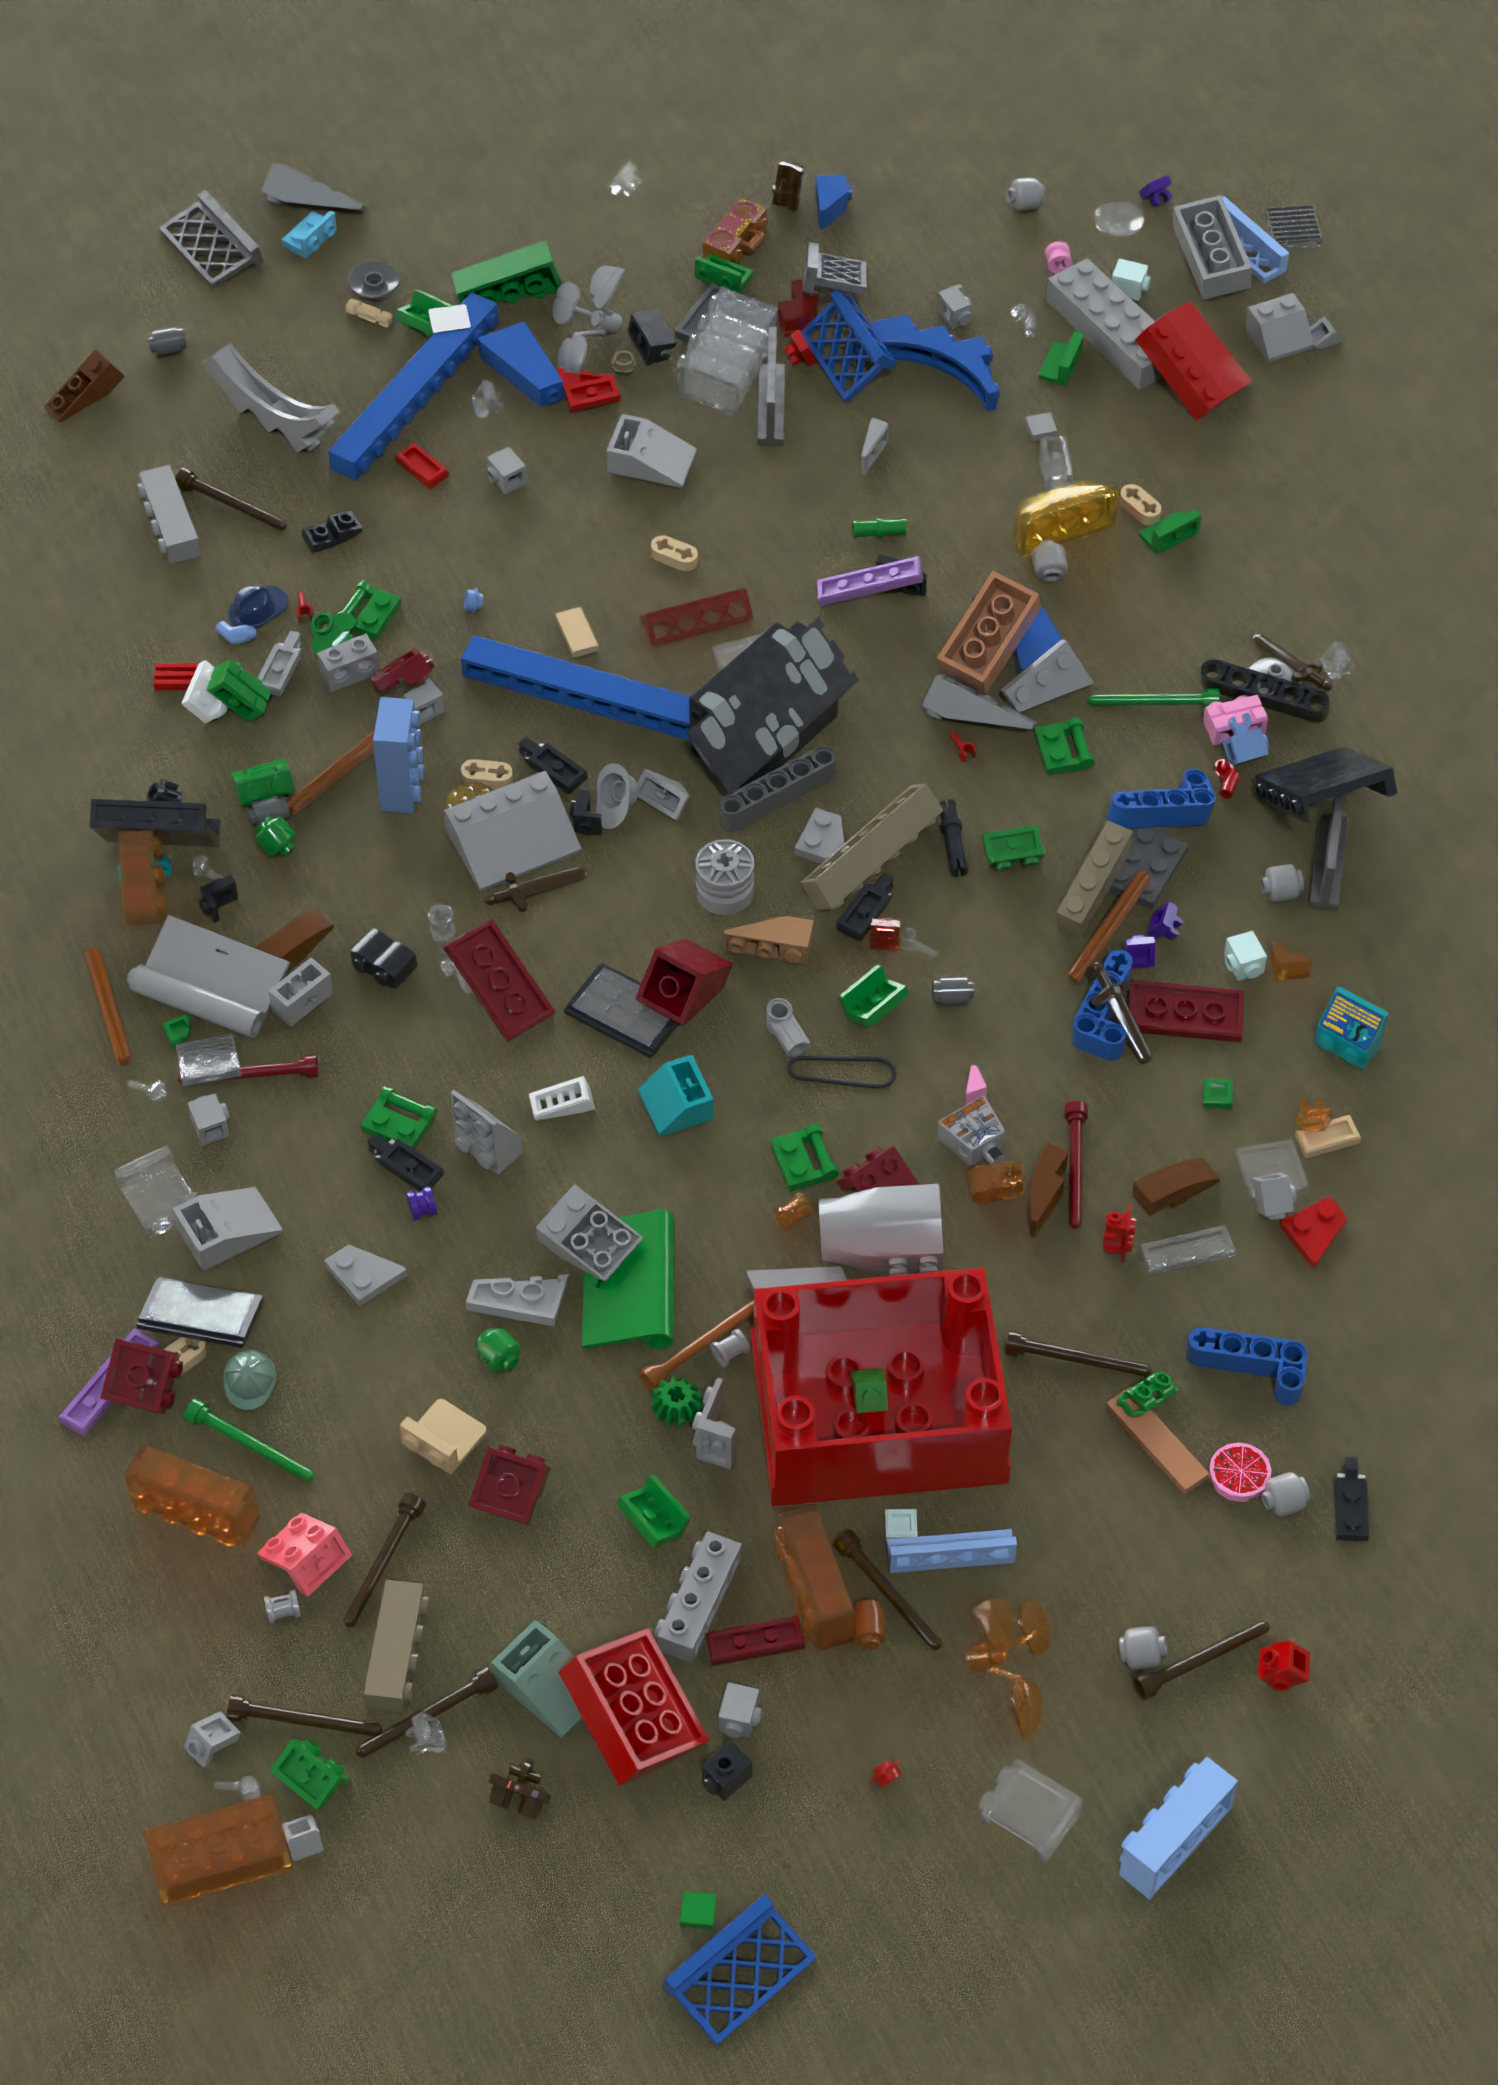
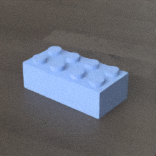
M1208 1757L1200 1765L1194 1763L1188 1769L1184 1776L1185 1781L1178 1788L1174 1785L1163 1799L1165 1803L1160 1809L1153 1808L1143 1820L1144 1826L1138 1833L1132 1831L1122 1844L1124 1850L1119 1858L1121 1862L1119 1876L1149 1900L1232 1809L1238 1780Z

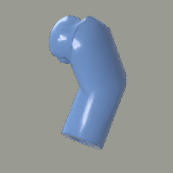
M220 621L215 628L217 633L233 645L249 642L256 637V630L253 626L240 625L231 627L225 621Z

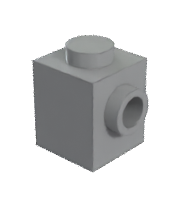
M510 447L487 457L488 469H486V475L489 481L495 483L504 494L527 484L526 465Z
M215 1093L198 1097L194 1101L187 1103L191 1122L202 1146L230 1137L227 1120L230 1119L228 1109L225 1103H219Z
M1276 1173L1252 1178L1257 1213L1265 1217L1267 1216L1268 1220H1276L1286 1217L1285 1213L1294 1211L1293 1203L1296 1202V1192L1294 1186L1290 1185L1289 1176L1283 1173Z
M727 1683L718 1716V1731H722L727 1736L734 1738L741 1736L750 1738L752 1728L759 1726L762 1715V1708H758L759 1689Z

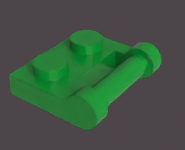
M361 580L356 585L355 593L344 609L337 614L343 612L353 615L364 598L370 599L356 619L358 624L350 632L358 635L367 634L369 639L377 641L402 605L401 597L374 588L367 581Z
M1074 717L1067 722L1034 727V736L1046 775L1087 770L1095 765L1093 754L1089 753L1082 731L1084 725L1081 718ZM1065 735L1073 736L1079 757L1072 758Z
M384 1086L378 1100L361 1123V1131L371 1136L376 1133L388 1142L391 1139L395 1141L399 1139L415 1150L434 1122L438 1109L431 1105L424 1106L396 1094L394 1089ZM389 1104L395 1105L420 1116L421 1119L419 1122L387 1107Z
M811 1124L804 1130L770 1139V1147L789 1192L831 1181L839 1175L836 1164L832 1163L822 1140L823 1132L819 1124ZM811 1142L821 1169L814 1171L803 1144Z

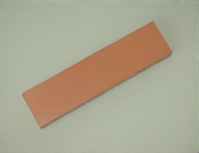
M1131 1387L1106 1402V1409L1184 1495L1209 1478L1208 1471L1152 1410L1140 1417L1133 1418L1128 1416L1122 1407L1116 1405L1118 1397ZM1131 1397L1127 1399L1128 1404L1133 1410L1138 1411L1141 1409Z

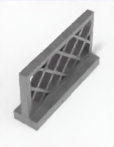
M206 190L197 195L199 199L197 203L159 227L162 235L213 289L251 264L257 268L265 263L259 246ZM199 211L203 214L202 220H190ZM175 227H183L181 234H171L169 231ZM188 227H200L198 234H187ZM205 228H216L215 235L204 234ZM196 241L195 247L184 248V242ZM201 242H213L212 247L200 248ZM218 242H229L228 249H217ZM198 255H209L208 262H197ZM226 256L225 262L214 263V257ZM232 256H242L244 258L238 263H230ZM211 269L222 270V273L214 279L210 276Z
M809 242L804 265L803 292L813 293L814 286L819 285L865 295L866 262L819 253V244Z
M769 327L768 364H759L757 446H783L785 364H776L777 327Z
M1344 794L1334 797L1331 815L1321 814L1309 908L1337 912L1349 817H1342Z

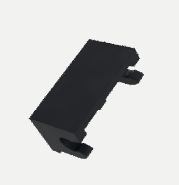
M653 309L631 313L627 332L646 365L670 359L669 353L661 354V352L676 348L677 342L659 311Z

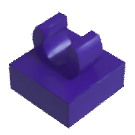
M1165 175L1148 183L1139 191L1142 200L1150 198L1151 204L1157 207L1161 204L1158 195L1163 197L1165 203L1172 198L1171 193L1166 189L1172 182L1169 176Z
M1169 901L1154 911L1146 934L1154 937L1155 940L1163 934L1170 940L1178 937L1180 933L1174 928H1178L1183 924V920L1176 916L1178 907Z
M1143 934L1131 935V939H1125V951L1132 956L1133 960L1132 969L1155 967L1154 937H1144Z

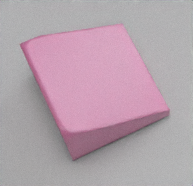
M972 1065L970 1069L965 1106L981 1096L986 1098L987 1086L976 1065Z

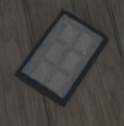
M604 963L597 966L564 1009L565 1014L649 1058L658 1052L680 1024L636 1000L641 983Z
M158 1277L138 1317L136 1326L137 1329L243 1348L261 1310L264 1296Z

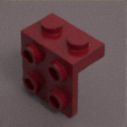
M880 1146L874 1148L865 1155L866 1161L860 1165L857 1162L851 1164L842 1171L845 1176L836 1181L842 1191L854 1188L856 1192L877 1187L919 1185L895 1146L881 1149Z

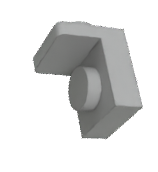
M219 1711L191 1725L184 1748L202 1767H206L210 1764L213 1753L237 1742L241 1732Z

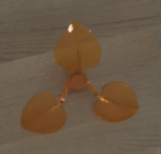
M1003 1599L987 1600L976 1606L971 1612L979 1621L988 1643L970 1645L966 1654L967 1662L972 1670L988 1669L989 1675L997 1674L1017 1681L1011 1686V1703L1022 1740L1028 1739L1039 1725L1043 1715V1700L1040 1690L1035 1682H1025L1023 1676L998 1669V1667L1004 1663L1006 1658L1005 1652L1010 1647L1025 1642L1031 1654L1043 1653L1050 1642V1623L1039 1602L1036 1600L1025 1601L1020 1606L1018 1612V1624L1023 1636L1011 1641L1013 1638L1011 1632L1015 1625V1619L1010 1605Z

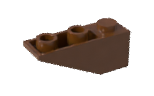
M95 349L44 407L58 421L62 422L109 395L125 375Z

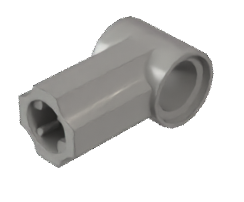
M782 998L771 1000L766 1010V1029L775 1035L788 1057L795 1058L803 1055L810 1048V1041L792 1014V1005L789 1001Z

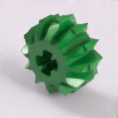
M672 1375L670 1383L661 1380L659 1388L653 1389L651 1410L655 1412V1418L658 1422L665 1420L668 1428L673 1423H677L681 1429L684 1421L693 1425L697 1412H702L701 1403H703V1396L701 1392H698L696 1382L688 1384L686 1376L681 1381H676V1378Z

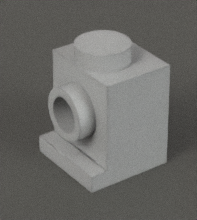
M961 284L938 292L937 311L952 330L969 324L973 319L971 301L962 294L963 287Z
M430 678L424 681V685L413 688L404 694V699H414L415 711L420 712L419 725L445 712L443 694Z

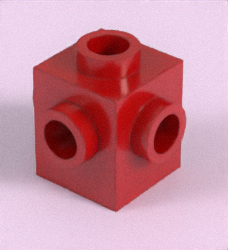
M1291 1640L1276 1642L1272 1646L1260 1649L1258 1678L1278 1691H1286L1293 1686L1309 1682L1310 1652Z

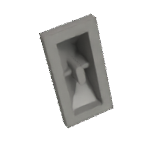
M644 769L637 783L639 789L638 798L674 820H679L690 797L688 792L680 782Z

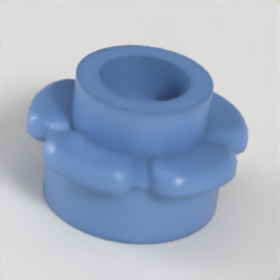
M474 588V590L466 589L463 603L464 611H472V614H475L477 609L481 610L483 594H479L477 588Z

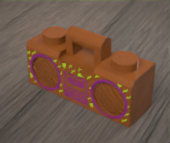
M740 197L704 240L703 258L705 259L710 253L738 264L743 256V252L752 254L765 238L763 232L768 225L766 208Z

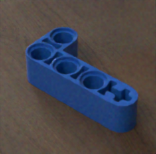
M1188 769L1183 774L1179 789L1116 792L1112 796L1106 818L1107 821L1127 829L1203 825L1210 819L1216 797L1207 775L1198 769Z
M1124 950L1112 951L1103 964L1104 970L1107 971L1113 984L1130 981L1132 956ZM1096 977L1074 1018L1071 1040L1072 1044L1079 1050L1105 1060L1114 1061L1121 1058L1124 1053L1126 1031L1121 1025L1109 1021L1112 1012L1107 1002L1098 1007L1091 1004V999L1102 990Z
M1204 1327L1193 1329L1190 1332L1186 1358L1191 1364L1199 1367L1275 1377L1274 1396L1280 1404L1292 1406L1301 1399L1308 1356L1307 1349L1301 1342ZM1227 1350H1233V1351H1235L1236 1353H1231V1352H1228ZM1257 1354H1262L1266 1357H1260ZM1288 1359H1294V1360H1296L1297 1362H1292V1361H1289ZM1285 1385H1292L1294 1388H1289Z

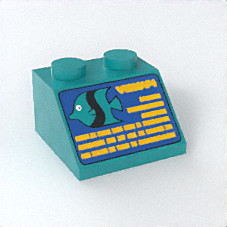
M1338 986L1317 1025L1314 1043L1318 1044L1322 1049L1340 1056L1349 1064L1365 1069L1382 1046L1389 1013Z

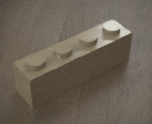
M1111 821L1106 822L1056 912L1057 927L1083 938L1134 846L1133 831Z
M395 1580L385 1581L363 1694L366 1709L404 1713L406 1701H412L414 1683L410 1682L412 1672L417 1673L419 1664V1653H415L417 1644H422L424 1625H421L422 1615H428L430 1597L425 1596L424 1584Z

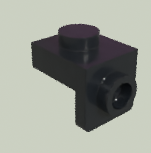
M579 789L577 800H572L570 807V816H573L574 832L585 835H601L602 815L590 813V790Z
M231 874L215 879L211 883L200 887L202 899L198 900L200 908L205 916L210 915L214 923L220 921L217 908L238 900L236 882Z

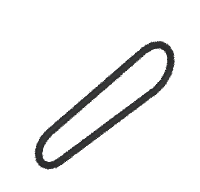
M797 1056L792 1058L788 1064L789 1074L798 1080L868 1088H885L893 1083L897 1075L894 1064L882 1057ZM798 1060L880 1061L890 1066L892 1076L889 1081L883 1084L800 1076L792 1071V1065Z

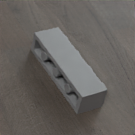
M170 465L139 472L141 483L137 484V490L140 499L146 500L144 508L147 517L153 518L151 527L154 536H160L158 545L161 554L167 555L170 564L201 556L198 537Z

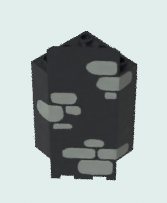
M819 617L807 627L797 621L787 629L778 622H775L689 698L690 730L688 731V738L690 739V751L696 758L704 760L723 791L731 795L739 787H743L783 766L838 716V698L859 681L855 672L849 671L841 661L845 657L834 639L828 640L822 631L825 625Z

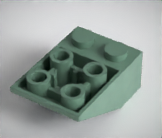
M535 1619L491 1662L492 1675L499 1686L562 1739L583 1719L558 1673L575 1656L559 1638Z

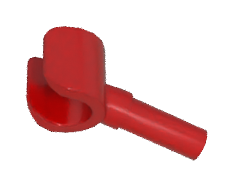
M300 592L298 593L300 604L297 608L298 622H302L301 616L303 614H308L312 621L313 609L310 605L306 604L304 593Z
M952 731L949 735L960 750L959 760L966 761L967 754L965 752H969L975 758L976 746L972 742H963L957 733Z

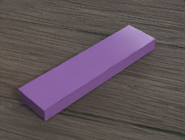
M917 556L817 580L818 602L820 606L921 583L923 582L922 561Z
M135 1328L124 1340L160 1348L157 1341ZM111 1356L59 1416L60 1423L83 1437L86 1436L113 1404L111 1401L100 1399Z

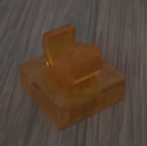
M1304 1098L1299 1106L1300 1113L1295 1119L1296 1131H1325L1333 1119L1332 1108H1324L1325 1104L1322 1098H1318L1316 1101V1108H1311L1308 1105V1099Z

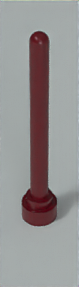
M316 1054L304 1055V1058H300L299 1062L234 1067L238 1071L191 1080H184V1078L233 1068L206 1072L200 1071L201 1073L185 1076L183 1074L188 1073L182 1072L178 1075V1081L185 1084L186 1082L234 1073L239 1075L213 1081L300 1073V1076H306V1078L319 1077L318 1060Z
M1070 1101L1064 1106V1117L1070 1125V1226L1073 1229H1078L1082 1225V1125L1088 1118V1105L1082 1101Z

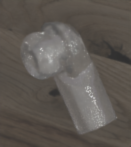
M1017 304L1016 307L1011 309V316L1014 317V320L1022 318L1024 321V334L1026 336H1035L1037 333L1036 315L1025 304Z

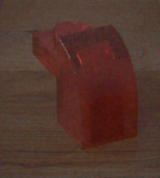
M801 279L791 281V300L778 302V322L784 338L791 337V334L798 330L801 332L818 316V295L810 296L809 292H803Z

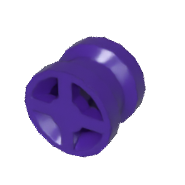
M429 1186L424 1187L418 1193L413 1191L406 1193L408 1207L414 1221L420 1220L423 1215H437L436 1203Z

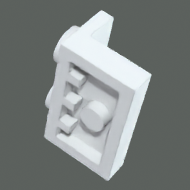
M206 660L198 664L181 703L204 723L215 718L220 719L228 709L226 705L206 690L215 668Z

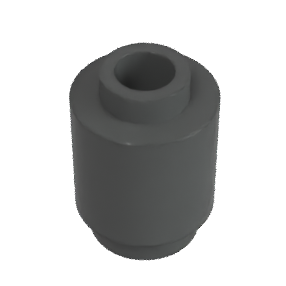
M176 326L152 331V337H148L151 353L156 352L157 357L181 352V349L187 348L183 328L176 329Z
M273 796L252 802L251 809L247 810L251 825H257V827L268 816L272 818L280 816L283 820L290 818L289 807L284 796L280 798Z
M967 976L939 977V980H932L933 1003H940L941 1006L969 1004V999L974 998L973 981H968Z

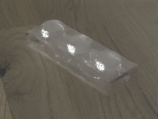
M1226 1225L1140 1244L1139 1251L1148 1275H1153L1234 1256L1235 1247Z

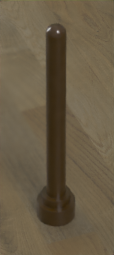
M185 467L181 468L176 475L175 480L180 489L185 491L195 489L279 530L287 528L285 520L198 480L195 472Z
M1009 1331L1006 1355L1017 1357V1354L1024 1355V1352L1140 1376H1149L1152 1371L1151 1367L1147 1364L1029 1341L1027 1337L1021 1336L1022 1333Z
M404 1493L398 1504L400 1508L398 1513L400 1515L344 1618V1624L347 1627H353L356 1624L410 1521L420 1517L426 1507L425 1501L419 1496L412 1493Z
M848 1530L841 1534L834 1542L833 1547L841 1556H846L848 1559L852 1558L932 1650L940 1649L942 1645L941 1640L861 1550V1539L853 1530Z
M1261 1621L1157 1673L1145 1671L1133 1677L1134 1688L1141 1699L1147 1700L1157 1695L1161 1685L1266 1634L1270 1626L1266 1621Z
M484 1666L474 1672L475 1676L470 1678L471 1682L359 1745L356 1748V1754L364 1758L474 1694L478 1693L481 1695L485 1693L487 1695L498 1689L494 1676L489 1668Z
M231 1694L227 1708V1718L237 1722H241L242 1719L247 1720L248 1717L368 1736H377L382 1733V1727L377 1723L251 1704V1700H245V1696Z

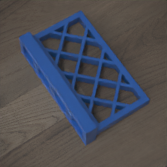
M836 289L831 294L834 300L801 331V334L842 398L849 402L884 368L890 371L897 363L854 299L844 291ZM838 310L837 322H829L831 314ZM843 327L850 328L848 339H840ZM817 328H821L819 340H812L810 335ZM828 328H835L833 339H826ZM839 344H847L845 356H837ZM854 344H861L858 356H852ZM832 345L830 356L823 357L824 346ZM843 361L841 373H834L835 363ZM850 361H858L856 373H848ZM865 361H872L874 366L868 372H863ZM847 378H854L853 386L846 391Z
M766 1894L761 1896L669 1975L662 1986V1989L669 1997H674L716 2046L817 1958L773 1908L774 1903ZM770 1919L780 1929V1941L761 1939V1927ZM756 1932V1939L749 1938L752 1934ZM784 1935H785L790 1941H784ZM741 1944L756 1945L755 1962L737 1961V1947ZM760 1945L779 1947L778 1964L760 1962ZM784 1947L797 1948L805 1959L798 1965L783 1964ZM730 1953H732V1959H731V1960H725V1958H726ZM717 1965L731 1966L730 1983L711 1982L712 1969ZM736 1967L755 1968L754 1985L735 1984ZM759 1969L778 1970L777 1984L773 1987L758 1986ZM783 1971H790L784 1978H782ZM707 1974V1982L699 1981ZM691 1987L706 1988L705 2005L691 2004L684 1996V1993ZM711 1988L730 1990L729 2007L710 2006ZM734 1990L753 1992V2005L748 2009L733 2008ZM758 1992L765 1993L758 1999ZM698 2011H705V2018ZM709 2012L729 2013L728 2026L719 2034L709 2024ZM733 2014H741L733 2021Z

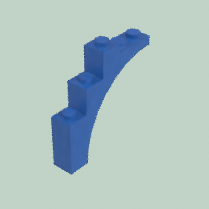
M908 314L870 322L894 360L916 362L947 373L966 385L979 398L986 411L997 409V398H1000V389L998 384L992 380L990 361L993 360V353L990 345H986L982 336L955 342L954 336L952 334L949 335L945 325L918 331L916 324L911 323ZM854 344L852 351L854 356L860 354L861 344Z

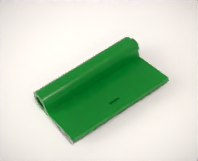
M658 1208L650 1212L618 1217L643 1236L644 1239L606 1282L584 1271L583 1349L642 1340L647 1347L652 1349L669 1348L674 1343L675 1216L666 1209Z

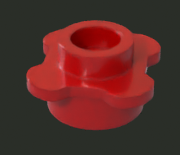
M888 1759L873 1769L875 1776L870 1780V1783L872 1784L876 1781L882 1789L902 1775L897 1766L901 1761L898 1760L892 1764Z

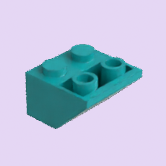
M693 1055L665 1063L638 1089L641 1100L659 1137L714 1119V1099Z

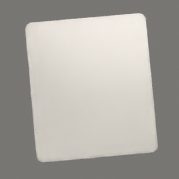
M465 304L428 310L434 333L471 327Z

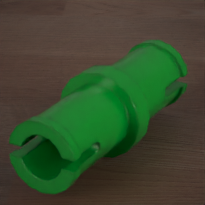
M876 517L875 520L852 521L853 538L876 536L877 539H880L886 535H906L907 532L905 518L882 520V517Z

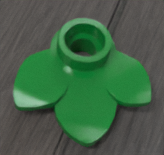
M324 612L315 615L311 622V630L314 634L311 647L315 655L317 656V652L353 639L349 631L356 627L358 624L357 620L352 615L343 612L334 616ZM324 624H329L326 629L321 630Z

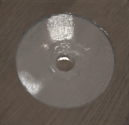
M1111 200L1101 204L1096 209L1094 221L1102 232L1111 236L1124 237L1135 234L1142 228L1144 214L1132 202Z

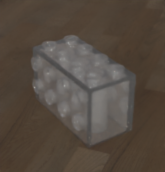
M721 286L718 294L713 295L710 299L707 315L703 314L701 316L697 334L691 335L686 354H681L678 360L677 369H679V374L676 382L679 383L680 395L736 416L768 354L769 327H777L778 308Z

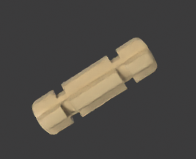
M350 299L346 304L347 313L354 316L358 314L357 317L375 324L379 322L378 325L385 328L390 327L393 322V315L391 313L381 312V309L365 303L360 304V301Z

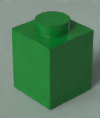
M882 1368L851 1371L853 1401L857 1413L888 1410L886 1379Z

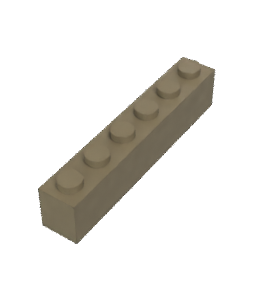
M927 783L908 787L800 882L817 910L829 909L833 911L843 905V899L847 895L860 890L864 880L878 874L882 869L881 865L886 861L896 858L900 854L899 850L904 845L914 842L922 829L932 826L937 821L936 817L944 810Z

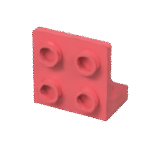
M300 1513L292 1518L288 1525L275 1537L269 1539L265 1546L257 1553L260 1559L286 1570L299 1592L307 1597L352 1556L337 1528L304 1513Z

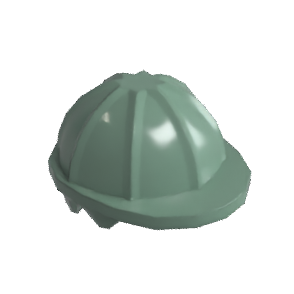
M255 1350L239 1352L228 1361L224 1369V1388L229 1402L237 1409L244 1411L256 1410L263 1406L271 1396L277 1374L275 1365L266 1354Z

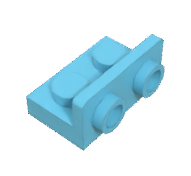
M312 211L282 239V247L306 259L337 231L335 213L329 211L325 216H322Z

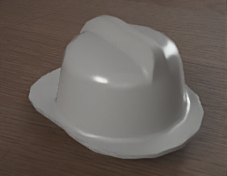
M614 763L606 765L601 770L597 779L596 813L602 815V827L611 830L618 827L624 821L628 810L636 802L639 791L636 780L626 772L624 767Z

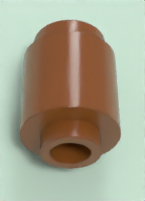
M862 1600L856 1603L855 1610L852 1612L854 1643L861 1646L864 1650L877 1649L886 1641L884 1610L880 1608V1603L875 1600Z

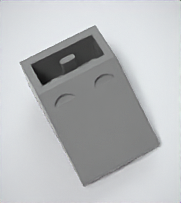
M621 414L607 448V472L683 488L697 448L647 419Z
M455 1090L451 1092L453 1126L457 1147L462 1152H469L483 1168H490L499 1175L522 1154L521 1136L476 1102Z
M575 1184L536 1226L537 1240L561 1259L603 1282L607 1281L644 1239L638 1232Z
M256 1187L199 1195L172 1208L176 1229L203 1271L283 1233L282 1227Z

